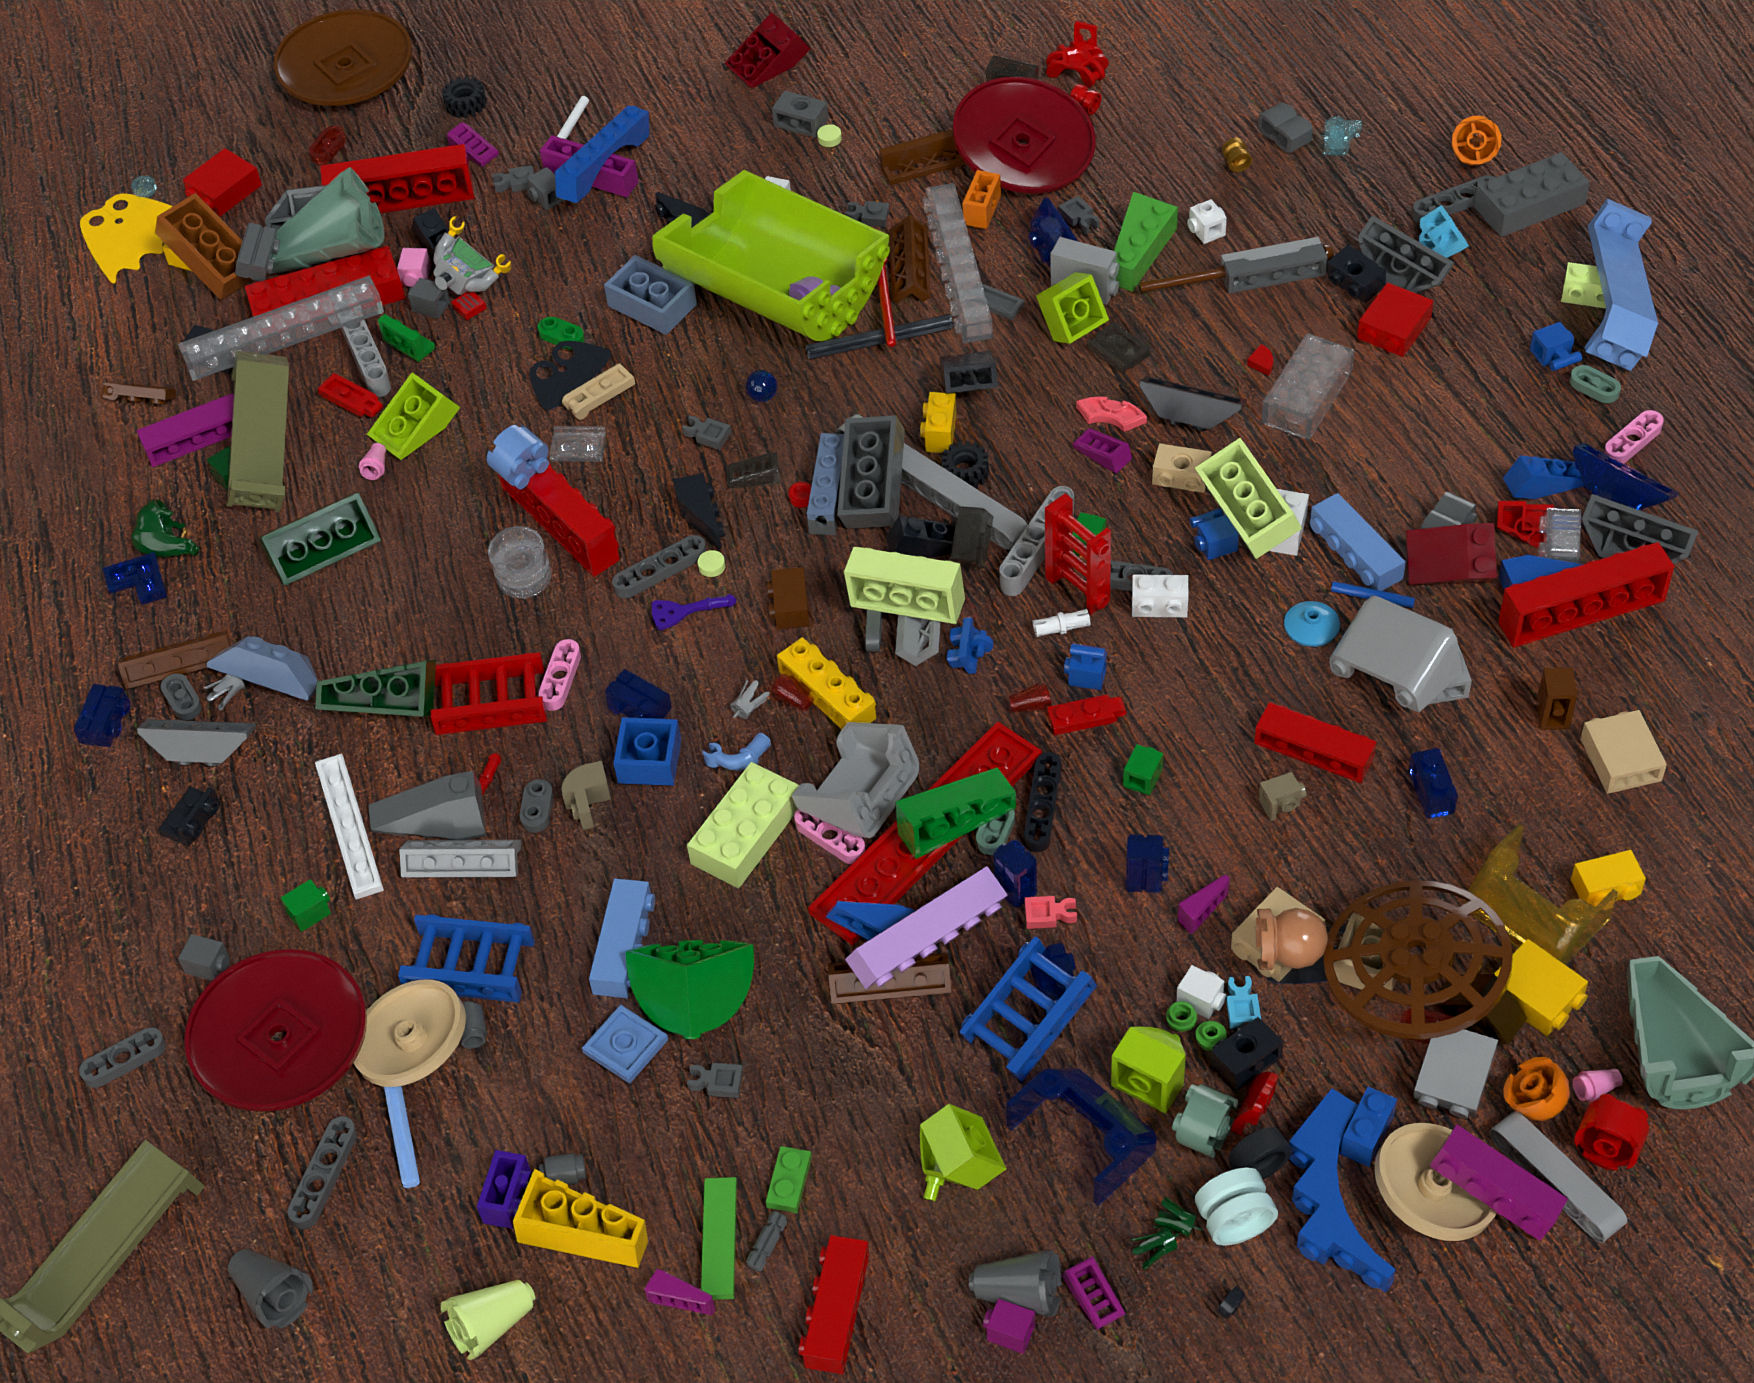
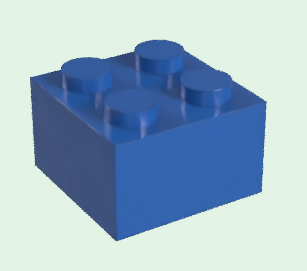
M621 718L614 758V768L618 783L674 786L681 746L678 720Z

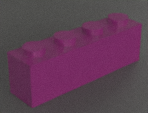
M551 135L540 150L543 168L547 167L555 174V171L584 145ZM612 154L601 167L592 187L628 197L639 182L635 160Z
M234 393L136 430L152 468L231 437Z
M1459 1125L1454 1127L1429 1165L1443 1177L1448 1178L1539 1241L1555 1224L1568 1198Z

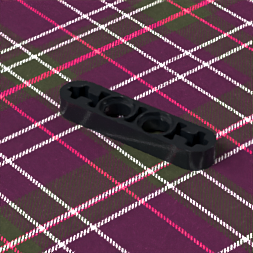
M1052 752L1040 754L1035 762L1024 830L1025 846L1032 852L1045 851L1051 842L1061 778V759ZM1047 764H1052L1050 776L1045 775ZM1046 785L1051 787L1053 791L1043 795L1037 789L1040 786ZM1038 809H1044L1049 812V815L1045 818H1037L1033 813ZM1036 828H1041L1039 841L1034 840Z

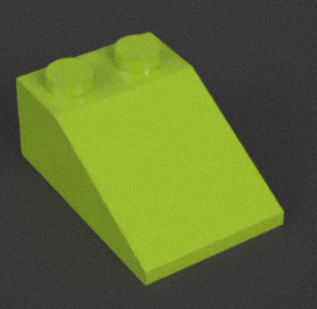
M412 372L367 435L384 445L389 452L402 460L445 429L460 407Z

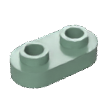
M1586 365L1577 366L1571 372L1570 384L1574 389L1603 403H1612L1619 398L1621 385L1616 379Z
M1014 809L979 827L976 834V845L980 852L986 855H996L1004 849L1015 823Z

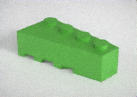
M1133 192L1114 249L1117 252V263L1120 265L1116 277L1120 288L1133 292L1176 231L1178 207Z

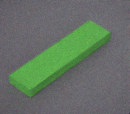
M736 1177L705 1178L701 1290L712 1295L713 1300L734 1299L737 1210Z

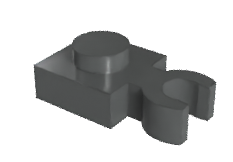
M532 165L509 169V174H493L495 192H503L508 188H512V192L527 190L529 188L527 177L534 174Z
M1079 196L1058 206V213L1071 226L1079 224L1084 234H1089V225H1093L1096 229L1099 228V218L1093 215V209Z
M865 201V205L860 206L856 202H848V211L845 212L846 216L857 221L861 220L863 224L868 226L886 227L890 212L889 203Z
M689 416V425L692 427L682 426L683 435L686 437L696 436L697 443L718 450L721 449L731 434V425L707 418L703 423L700 422L698 417Z
M712 1063L711 1070H705L700 1065H691V1075L700 1076L698 1080H687L688 1089L700 1091L706 1087L708 1088L709 1096L739 1098L744 1072L743 1066Z

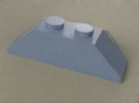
M247 636L223 649L207 662L208 668L307 701L316 694L318 679L308 656L289 650L283 645L265 642L259 637Z

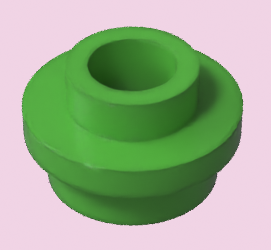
M1179 1001L1167 1010L1166 1021L1176 1031H1188L1195 1026L1197 1013L1189 1003ZM1184 1016L1186 1019L1179 1020L1177 1019V1017Z
M1215 1021L1203 1022L1196 1030L1197 1043L1207 1051H1211L1217 1042L1227 1038L1223 1025ZM1212 1032L1217 1035L1211 1037L1208 1036L1206 1033Z

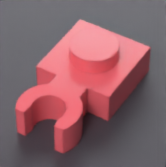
M1055 896L1025 897L1027 929L1057 927L1056 920H1062L1065 923L1077 922V912L1070 913L1066 911L1067 909H1076V899L1066 898L1060 903H1055Z

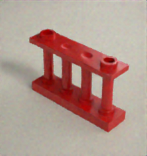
M1064 493L1045 507V578L1052 584L1061 578L1069 580L1086 595V609L1088 614L1092 615L1098 609L1101 610L1106 607L1110 601L1111 530L1107 527L1099 534H1093L1073 517V499ZM1073 532L1076 533L1085 542H1087V546L1084 543H1082L1079 539H1077L1073 535ZM1073 550L1087 560V564L1075 555ZM1073 567L1077 571H1079L1083 576H1085L1087 578V581L1083 579L1079 574H1077L1073 570Z
M525 653L522 655L436 665L435 687L441 686L442 706L441 709L431 710V720L436 735L547 722V712L543 696L536 697L535 674L545 673L541 653ZM524 676L525 698L508 700L507 678ZM496 679L497 702L480 704V681ZM469 683V705L453 707L452 685Z

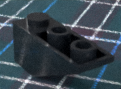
M660 192L655 193L657 204L654 207L656 213L660 218L663 217L667 224L684 213L692 217V228L709 216L703 208Z
M435 207L413 218L412 231L422 247L427 249L428 254L434 260L435 247L444 233L449 232V229Z
M704 473L673 479L680 516L717 549H721L720 538L725 537L722 521H716V518L720 517L717 502H711V498H714L712 483H706Z
M901 515L898 516L886 535L890 552L910 556L931 558L976 549L971 527Z

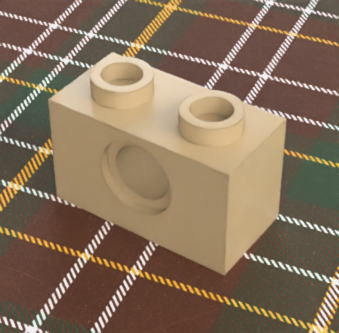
M1159 443L1153 465L1152 484L1205 493L1206 486L1195 470V467L1212 457V452Z

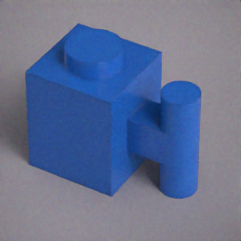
M1561 322L1533 331L1530 351L1543 367L1549 365L1550 369L1555 371L1582 361L1579 351L1571 353L1574 337Z
M1220 508L1189 519L1191 527H1197V536L1194 537L1195 545L1199 552L1203 551L1207 560L1238 551L1239 534L1227 516H1223Z
M1072 643L1070 649L1072 656L1066 657L1064 673L1068 674V685L1102 690L1107 670L1106 649Z

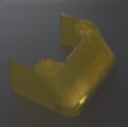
M1519 824L1490 852L1468 892L1483 900L1495 911L1505 925L1511 943L1517 948L1529 939L1566 965L1611 919L1618 892L1612 889L1596 907L1581 899L1569 900L1561 908L1555 906L1512 875L1519 865L1517 854L1524 831V826ZM1481 909L1472 914L1498 933L1493 921Z

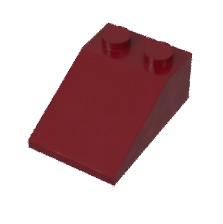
M1494 523L1461 524L1406 530L1408 586L1491 583L1497 578Z

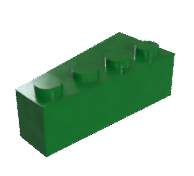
M997 767L895 801L898 835L914 858L918 859L1015 809L1016 792Z

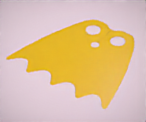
M117 194L107 200L102 208L92 210L81 218L80 227L87 246L111 283L114 284L116 282L117 272L121 269L138 270L140 268V258L144 254L163 253V241L155 234L157 216L173 206L138 195ZM125 200L128 202V206L123 210H115L113 208V204L116 201ZM94 216H102L104 218V222L99 226L89 224L90 219ZM118 218H122L123 222L120 224H116L115 220Z

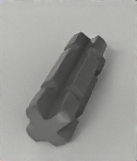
M774 1211L770 1214L767 1220L768 1225L763 1227L753 1246L754 1251L750 1252L746 1260L747 1267L754 1271L760 1272L763 1270L767 1262L765 1259L771 1255L780 1237L779 1232H783L787 1224L786 1216Z

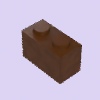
M804 567L771 570L772 581L767 582L768 597L774 598V602L769 603L770 619H776L777 629L810 626Z
M1573 667L1543 669L1536 700L1540 730L1570 728L1577 699Z

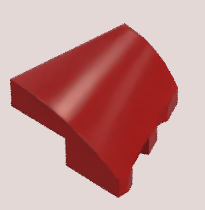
M1498 501L1497 529L1547 554H1552L1554 505L1526 504V501Z
M1263 1072L1253 1078L1231 1126V1132L1242 1136L1247 1123L1257 1126L1261 1115H1265L1274 1095L1279 1077L1278 1074Z

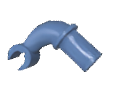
M758 733L748 746L741 748L739 753L734 755L723 753L721 746L717 743H709L711 754L702 751L704 761L708 767L712 768L722 766L734 771L745 770L751 762L759 763L758 759L771 746V741L765 734Z

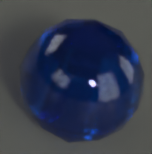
M758 370L748 376L745 388L752 400L766 402L775 396L778 384L776 378L771 373L765 370Z

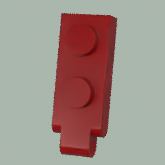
M335 373L317 388L319 396L360 417L365 414L373 418L383 408L376 394Z
M1101 695L1047 707V715L1054 736L1112 724L1117 721L1118 717H1122L1127 713L1122 698H1110L1109 695Z

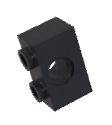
M1349 244L1327 262L1329 280L1334 285H1339L1345 289L1351 297L1358 298L1365 304L1386 285V269Z
M1257 1017L1250 1023H1243L1235 1034L1226 1040H1220L1214 1045L1211 1050V1067L1237 1091L1250 1082L1257 1074L1262 1073L1283 1057V1040Z

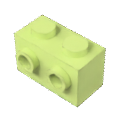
M1568 262L1561 302L1606 308L1597 266Z

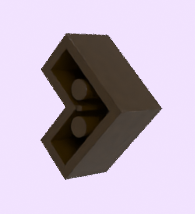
M1477 974L1470 985L1484 998L1498 977L1495 974ZM1446 980L1439 991L1450 987L1451 984ZM1506 990L1499 1003L1485 1017L1472 1026L1478 1034L1497 1039V1045H1509L1527 1020V1017L1519 1008L1518 1002ZM1461 993L1449 1000L1435 1004L1446 1019L1453 1018L1473 1007Z

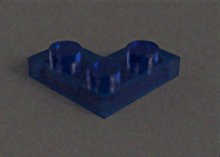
M155 552L103 568L110 594L135 586L141 605L167 597Z

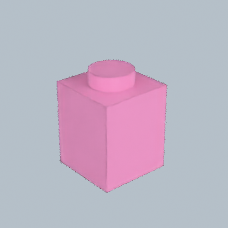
M403 248L397 267L402 286L412 287L419 278L428 280L431 263L427 249Z

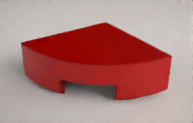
M1261 344L1247 359V366L1269 376L1273 369V355L1271 351Z

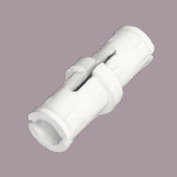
M1087 609L1067 614L1060 612L1056 613V616L1033 620V629L1036 632V637L1058 632L1065 634L1068 630L1089 627L1091 625Z

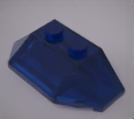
M1048 197L1042 198L1030 222L1031 232L1028 234V238L1032 247H1036L1039 251L1042 262L1047 263L1051 269V252L1058 239L1063 237L1074 241L1078 240Z
M1586 443L1574 446L1573 454L1584 487L1591 490L1593 495L1641 510L1674 499L1679 494V492Z

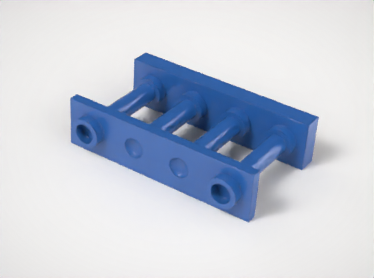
M434 914L426 916L415 915L416 927L419 935L423 937L415 965H401L398 977L401 985L416 980H436L451 987L459 997L519 1003L522 991L518 978L513 977L520 947H534L535 940L530 926L522 923L504 924L444 918ZM435 937L451 938L444 967L441 969L426 968ZM463 940L480 941L473 970L470 972L455 971ZM492 943L509 944L502 973L499 975L484 974Z
M1034 936L1031 942H1026L1021 947L1018 953L1019 957L974 1014L971 1013L964 1019L961 1026L962 1029L959 1031L970 1044L978 1036L1008 1058L1009 1064L1006 1068L1021 1082H1023L1097 987L1093 978L1083 970L1078 976L1072 977L1043 956L1042 953L1046 948L1036 936ZM1033 964L1065 986V992L1059 1000L1053 1001L1023 979ZM1014 988L1046 1010V1017L1040 1024L1034 1025L1004 1003ZM995 1012L1027 1034L1028 1040L1021 1048L1015 1049L985 1027Z

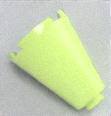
M514 1280L450 1297L441 1302V1313L448 1312L449 1320L444 1322L447 1331L458 1350L462 1354L468 1351L470 1354L467 1359L472 1360L480 1356L533 1308L535 1294L527 1282L523 1283L521 1280Z

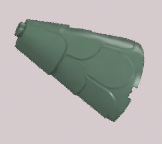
M349 167L341 172L293 218H289L277 230L276 239L281 241L278 254H272L271 259L275 260L272 274L309 268L313 264L325 263L332 259L369 251L383 243L385 234L384 224L376 202H370V197L366 194L369 192L367 186L352 168Z
M1659 956L1629 961L1627 969L1629 1010L1634 1021L1635 1043L1638 1045L1640 1073L1651 1098L1657 1099L1660 1105L1672 1109L1699 1108L1725 1099L1732 1095L1731 1088L1741 1081L1746 1085L1754 1077V1041L1733 1024L1722 1011L1697 992V988Z

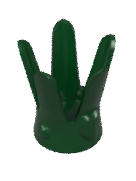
M1164 1196L1161 1204L1170 1212L1159 1211V1217L1154 1219V1222L1159 1225H1153L1152 1228L1162 1229L1167 1227L1170 1231L1179 1232L1189 1238L1192 1228L1202 1231L1201 1227L1194 1225L1198 1214L1185 1211Z
M1163 1227L1154 1234L1130 1239L1131 1241L1151 1238L1133 1248L1132 1253L1134 1255H1139L1156 1248L1159 1249L1143 1264V1270L1150 1267L1163 1255L1177 1250L1175 1237L1179 1236V1233L1173 1235L1167 1227Z

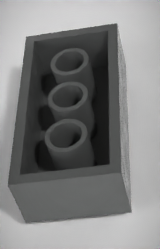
M1561 152L1478 184L1474 208L1497 234L1503 237L1586 204L1590 182Z
M897 415L845 419L837 516L847 529L893 526L899 516L905 428Z

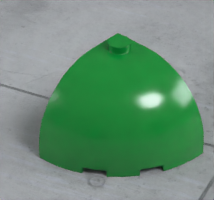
M703 940L678 941V946H661L660 943L625 951L630 985L643 1011L659 1027L683 1035L685 1039L700 1038L702 1033L726 1023L742 1005L752 981L754 948L753 944L721 940L720 944H703Z

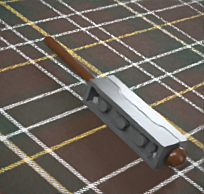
M1319 237L1221 255V266L1216 269L1140 282L1139 288L1140 292H1146L1217 278L1223 279L1228 294L1325 276L1327 262L1334 257V251L1331 246L1321 244Z

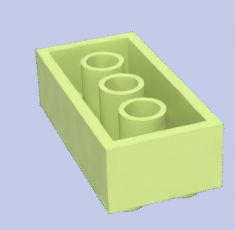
M1241 438L1195 467L1203 483L1256 559L1302 529L1293 511Z
M853 547L844 570L851 607L956 624L965 601L960 563L929 559L923 556L904 555L897 552L879 551L872 548Z
M751 762L687 844L691 865L740 888L798 810L792 794L799 785Z

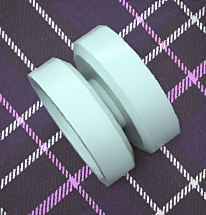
M1246 1167L1223 1173L1207 1182L1195 1195L1196 1206L1201 1216L1207 1220L1206 1227L1212 1240L1217 1245L1227 1246L1247 1241L1264 1232L1277 1219L1278 1210L1272 1198L1265 1193L1266 1185L1256 1169Z

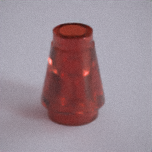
M782 674L772 686V692L775 693L777 699L801 709L803 712L807 711L814 702V698L810 696L793 675Z
M1038 682L1009 696L1013 713L1018 711L1046 710L1047 706L1052 705L1046 683L1040 685Z

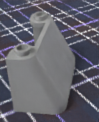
M1371 596L1362 604L1329 658L1331 672L1336 676L1349 678L1354 674L1355 668L1393 685L1397 702L1401 706L1408 707L1418 713L1463 673L1458 641L1452 630L1443 624L1378 596Z
M847 722L836 740L837 748L842 756L841 760L818 790L811 783H802L792 794V798L800 811L857 837L871 838L895 808V801L903 797L916 779L919 772V761L903 725Z

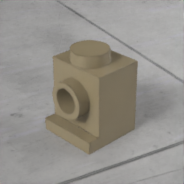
M1292 772L1260 782L1258 799L1270 821L1276 820L1278 813L1294 810L1300 806L1301 799L1306 797L1303 783L1297 781Z

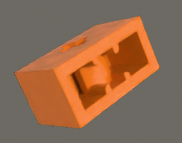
M976 171L963 201L964 225L988 228L1001 197L1000 174Z

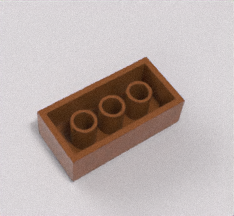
M196 193L157 216L155 234L220 300L252 281L250 277L244 278L235 274L236 262L243 241Z

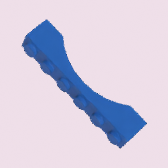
M628 105L555 171L556 197L578 203L590 192L601 167L613 152L625 145L638 147L649 137V111L639 109L637 106Z

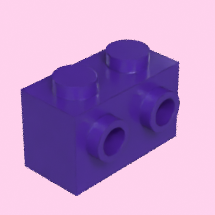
M495 1150L477 1204L483 1224L510 1229L514 1228L513 1219L533 1173L530 1170L526 1155Z

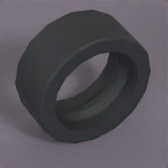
M1266 1127L1251 1133L1241 1140L1230 1152L1228 1162L1233 1170L1246 1167L1256 1169L1264 1180L1284 1166L1289 1160L1292 1151L1279 1129Z

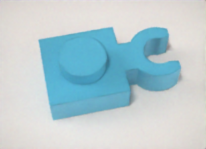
M1245 976V986L1237 987L1234 984V978H1229L1228 991L1232 996H1227L1226 1004L1230 1029L1239 1028L1243 1023H1250L1257 1017L1261 1019L1258 995L1250 994L1252 981L1249 976Z

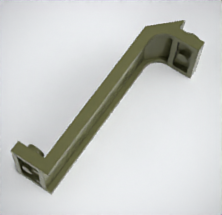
M235 350V361L231 378L232 381H235L227 506L232 507L235 504L275 509V512H280L285 497L283 468L289 377L287 357Z
M145 1139L25 1286L10 1298L0 1297V1332L27 1354L63 1337L180 1193L184 1194L187 1189L198 1196L205 1186L190 1172Z

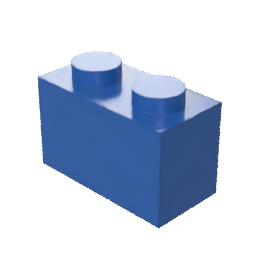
M1368 1086L1343 1136L1340 1155L1370 1167L1394 1118L1397 1098Z

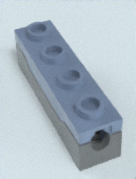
M821 433L807 510L809 534L836 535L839 519L837 514L844 434ZM818 520L827 521V522H825V523H820V522H818Z

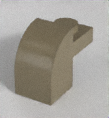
M602 761L575 768L566 776L562 784V795L566 810L572 809L574 820L580 819L583 830L594 827L589 804L611 799Z

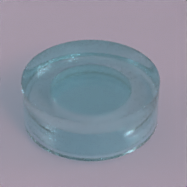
M140 176L131 184L133 193L137 197L148 198L155 194L157 190L155 180L150 176Z

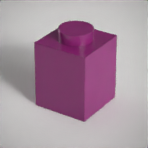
M1001 1299L997 1300L994 1309H988L983 1322V1327L987 1329V1341L1022 1354L1025 1353L1036 1326L1035 1311Z

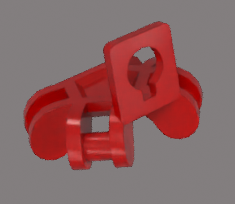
M1076 21L1074 23V41H1071L1068 47L1060 44L1057 46V51L1049 53L1046 58V74L1050 78H1056L1065 69L1076 70L1081 76L1084 85L1090 88L1095 85L1096 80L1101 81L1105 78L1104 70L1108 67L1109 62L1106 56L1103 55L1101 48L1097 46V26ZM1080 29L1088 30L1091 33V37L1088 40H1084Z

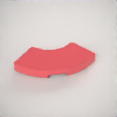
M1089 397L1076 401V408L1088 424L1096 422L1110 423L1118 426L1125 432L1147 423V416L1135 405L1124 400L1119 402L1108 400V397Z

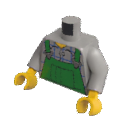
M454 216L449 223V232L444 233L435 247L433 260L436 265L433 272L434 276H436L435 284L441 290L449 287L459 295L468 291H486L499 278L498 275L500 273H508L511 270V261L506 265H500L505 260V255L501 254L496 258L497 266L494 268L492 263L460 237L455 239L454 236L463 232L464 222L461 227L455 228L452 225L456 220V216Z

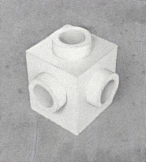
M1210 199L1190 207L1188 227L1205 244L1226 235L1227 217L1222 208L1218 207Z

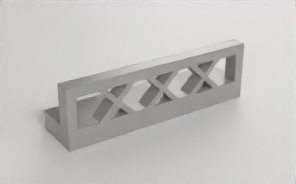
M898 615L896 655L917 666L938 653L940 621L931 620L926 627L929 622L928 619ZM929 641V647H927L926 649H924V647L926 646L927 642Z
M407 840L399 849L401 877H516L518 874L517 853L521 849V840Z

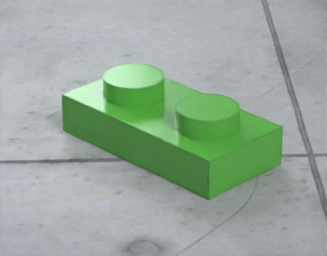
M780 1147L766 1199L767 1208L798 1213L812 1159L811 1151Z

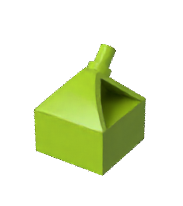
M1075 272L1036 295L1053 341L1070 344L1109 320L1092 274Z
M1130 1027L1112 1054L1111 1086L1166 1114L1184 1086L1186 1054L1180 1042V1037L1177 1034H1171L1159 1028Z
M948 1104L920 1124L921 1162L923 1172L926 1175L925 1181L927 1182L924 1199L936 1201L939 1187L943 1186L944 1180L978 1190L1006 1170V1166L981 1116Z

